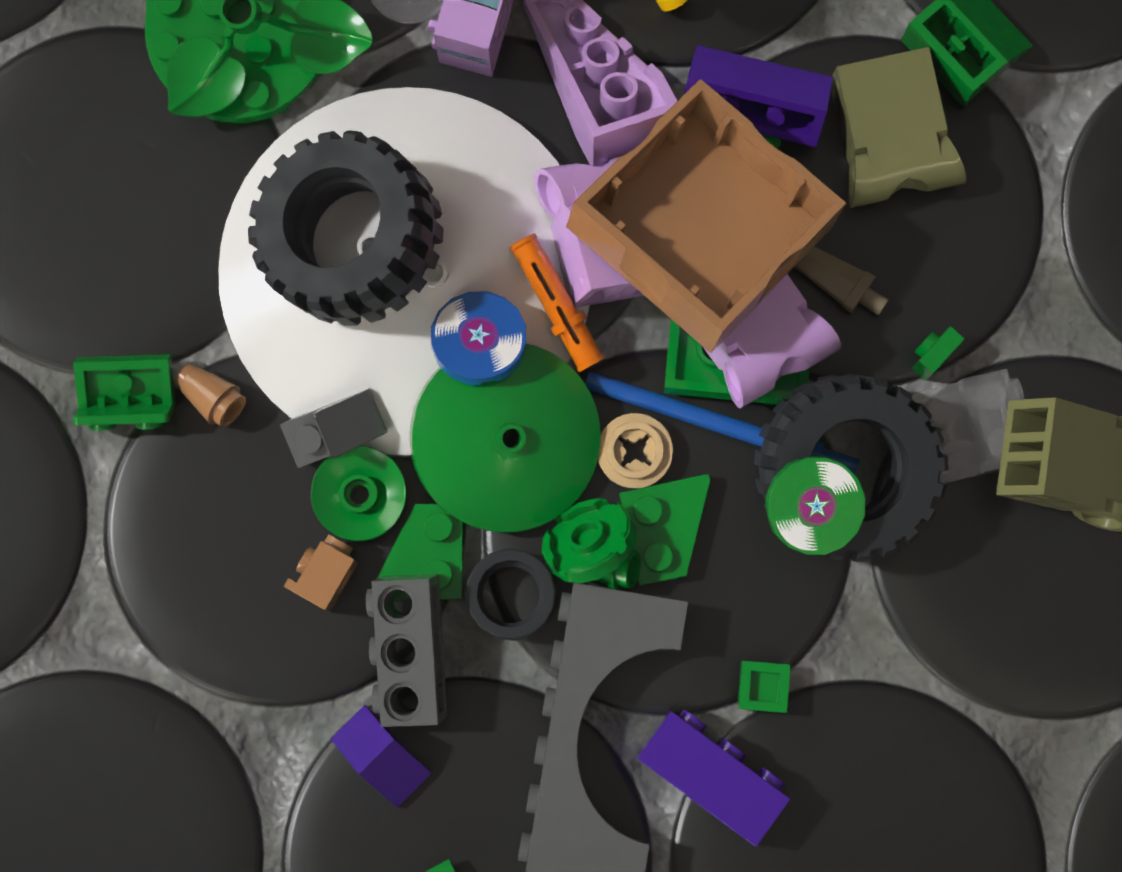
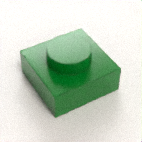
M951 326L941 337L933 331L914 351L921 359L912 369L926 381L965 338Z
M741 661L737 709L787 713L790 665Z

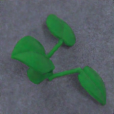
M220 0L218 14L221 21L226 25L223 30V35L225 36L224 46L220 49L217 43L210 38L194 37L186 39L174 49L169 58L166 72L168 111L183 117H202L217 113L232 105L242 93L246 81L244 66L236 59L228 56L233 48L234 35L236 33L250 34L259 28L261 22L295 33L291 41L292 55L304 69L316 74H332L346 68L372 46V34L364 19L352 7L341 0H301L296 8L297 24L289 23L269 15L267 12H262V8L256 0Z

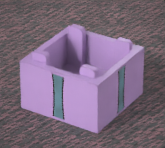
M443 0L438 20H430L428 24V30L434 33L431 45L433 49L437 50L439 63L492 77L515 0Z

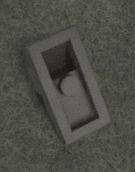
M370 388L280 424L298 468L329 456L334 458L388 432Z

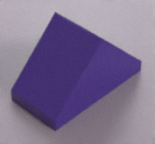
M366 705L330 739L356 772L397 808L432 774L387 727L380 726V719Z

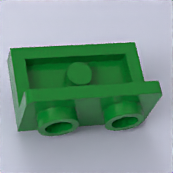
M171 354L77 357L73 362L78 408L73 414L74 425H88V429L92 431L110 430L115 428L117 424H135V427L138 429H155L170 421L176 409Z

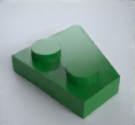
M709 474L619 493L621 505L625 507L636 527V543L632 550L638 551L641 557V570L638 579L639 587L686 577L710 483Z
M415 504L377 579L382 576L439 574L440 600H463V522L451 516L438 504ZM395 590L392 600H411V598L405 591Z

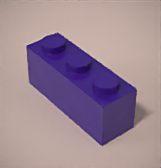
M696 45L684 94L702 79L750 120L760 134L812 147L817 146L827 112L833 77Z
M683 710L679 716L669 711L636 756V759L756 847L790 800V798L781 793L786 784L763 767L757 774L741 763L746 754L724 738L718 745L702 734L707 726L688 711Z

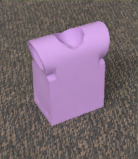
M619 157L610 159L603 166L574 163L540 168L536 170L534 175V184L539 201L547 215L552 219L551 229L565 288L575 307L644 296L566 227L574 201Z
M787 274L712 353L706 349L705 351L718 369L723 370L731 398L738 408H742L773 390L776 381L781 376L807 370L841 349V342L832 326L816 312L807 308L806 300Z

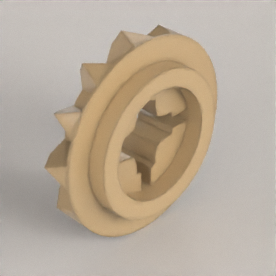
M630 413L619 416L612 420L600 435L599 465L610 481L627 489L649 487L665 475L671 464L673 455L671 438L665 427L648 415ZM645 436H648L649 439L645 443L646 446L643 453L651 465L648 466L645 462L641 463L635 459L630 464L627 463L622 467L621 464L624 462L623 458L627 451L623 447V443L618 439L622 438L625 442L629 441L635 444L639 440L642 441Z

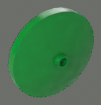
M527 343L520 365L507 378L497 382L493 380L482 382L483 385H468L452 379L439 367L426 382L419 394L410 425V449L414 467L422 485L432 499L456 519L473 527L493 532H519L536 528L550 522L570 508L583 493L593 475L601 442L600 422L596 405L590 391L580 376L558 356ZM508 429H514L517 432V435L514 437L516 444L512 447H508L503 443V434Z

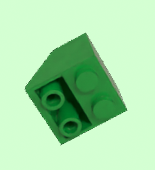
M935 0L909 22L901 38V41L910 51L926 47L930 48L936 79L962 107L967 105L1033 46L991 0Z

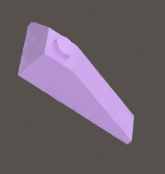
M523 0L525 11L574 135L589 164L603 166L610 159L624 156L635 149L649 135L656 121L677 102L663 73L652 63L647 66L633 53V46L623 37L618 39L602 25V18L583 0Z

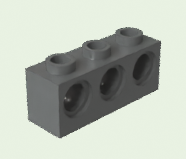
M439 574L382 576L371 581L372 589H368L366 593V611L369 618H374L375 637H371L369 641V659L372 666H377L378 685H374L372 689L373 711L375 714H380L381 727L438 725L448 717ZM395 590H403L410 596L412 609L409 614L401 613L394 607L392 598ZM398 638L407 639L413 644L415 648V658L413 661H405L398 656L395 648ZM400 687L411 688L418 697L416 709H409L402 705L398 696Z

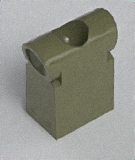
M929 47L836 67L832 75L831 95L847 162L850 164L848 178L850 208L888 200L893 193L901 188L932 191L966 183V172L962 160L947 136V124Z
M1057 397L1009 400L996 495L1062 511H1072L1077 518L1090 525L1110 531L1122 532V416Z

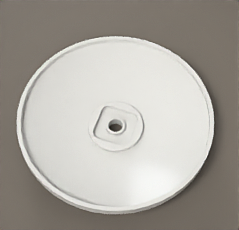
M386 88L359 93L318 109L294 124L262 154L244 179L227 217L220 247L219 291L223 315L234 347L253 380L269 399L291 419L370 388L388 432L360 446L377 449L389 457L406 458L412 457L410 425L414 406L424 385L439 368L431 348V326L437 312L451 298L467 292L488 291L505 297L519 310L526 324V343L545 349L569 364L572 358L560 336L554 337L550 328L554 325L536 293L533 291L513 252L509 249L513 244L535 233L537 240L565 287L551 229L552 219L542 207L534 184L536 170L560 166L559 163L535 136L501 111L466 96L430 88ZM347 130L359 131L367 138L376 136L386 141L427 178L433 187L432 195L439 201L442 216L435 221L444 228L443 242L441 244H434L433 249L440 257L436 268H427L422 277L427 281V284L420 293L413 289L405 297L409 304L398 312L389 307L384 310L386 314L385 319L373 323L361 316V323L358 326H344L338 321L332 324L321 321L299 309L272 290L264 281L265 274L256 268L252 258L253 252L258 249L249 244L248 228L249 226H255L256 221L249 216L250 207L253 200L259 201L262 191L257 187L263 176L265 175L270 178L277 169L273 163L282 154L287 157L296 152L294 149L295 144L305 139H309L314 144L319 142L318 135L320 133L335 131L342 138L343 133ZM362 191L348 194L335 201L324 212L317 224L313 240L315 259L320 267L328 268L344 265L357 258L368 248L375 237L380 221V203L376 193ZM535 263V266H536L538 272L540 273V275H541L543 281L545 282L547 288L549 289V291H550L552 297L555 299V296L553 295V293H552L551 289L549 288V286H548L546 280L544 279V277H543L542 273L540 272V270H539L537 264ZM590 305L576 307L578 312L583 310L586 317H588ZM559 306V309H560L561 313L563 314L565 320H567V318H566L564 312L562 311L561 307ZM571 327L570 329L572 330L574 336L576 337L577 341L580 342L573 328Z

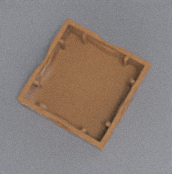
M700 79L656 121L655 126L641 144L624 156L619 157L574 201L566 227L707 351L712 353L833 227L846 202L797 160L771 145L758 132L750 120Z

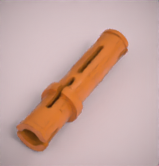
M533 233L510 246V251L513 252L533 291L536 293L554 325L550 328L554 337L560 336L575 362L578 372L604 359V354L600 352L584 323V320L587 319L584 311L578 312L559 275L537 240V235ZM535 263L537 264V266H538L540 272L542 273V275H543L544 279L546 280V282H547L549 288L551 289L553 295L555 296V299L552 297V295H551L549 289L547 288L545 282L543 281V279H542L540 273L538 272V270H537V268H536V266H535ZM559 306L561 307L562 311L564 312V314H565L567 320H565L563 314L561 313V311H560V309H559ZM571 327L573 328V330H574L576 336L578 337L580 343L577 341V339H576V337L574 336L572 330L570 329Z

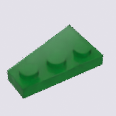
M670 318L664 393L732 400L725 382L723 370L718 369L701 344ZM809 369L781 376L776 381L773 390L752 402L775 405L781 400L787 402L794 396L792 390L804 383L808 384Z

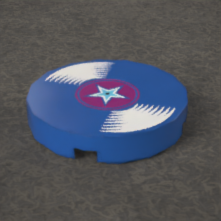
M488 291L467 292L451 298L437 312L431 326V348L438 366L452 379L468 385H483L482 382L493 380L497 382L507 378L520 365L526 351V324L519 310L505 297Z

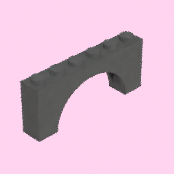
M573 583L572 594L562 592L558 621L567 622L564 641L554 640L550 668L559 669L556 689L546 688L542 716L551 717L548 737L538 736L534 764L543 765L540 785L530 784L526 807L527 813L535 814L532 833L522 832L518 861L527 862L525 872H645L649 843L630 837L608 823L596 810L585 791L577 760L578 732L585 707L591 695L613 669L623 662L644 653L681 650L688 602Z

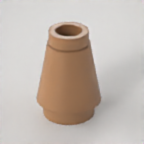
M193 363L186 364L178 372L174 380V385L180 389L211 425L217 423L221 427L229 426L237 419L245 406L246 398L240 394L239 386L197 367Z

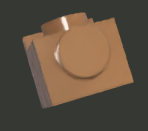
M328 534L325 541H320L316 549L310 546L303 554L296 568V571L301 574L298 581L295 582L288 578L284 587L320 608L331 612L359 564L349 557L353 548Z

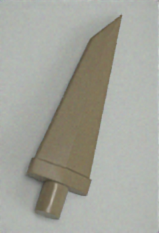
M813 247L794 267L850 313L860 303L879 316L888 302L887 298L870 288L876 276L816 247Z

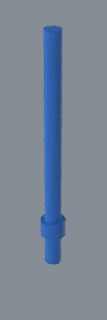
M592 371L587 376L585 384L589 391L762 447L764 438L759 436L762 430L760 426ZM818 441L811 457L825 456L844 464L855 475L860 459L824 448V442Z

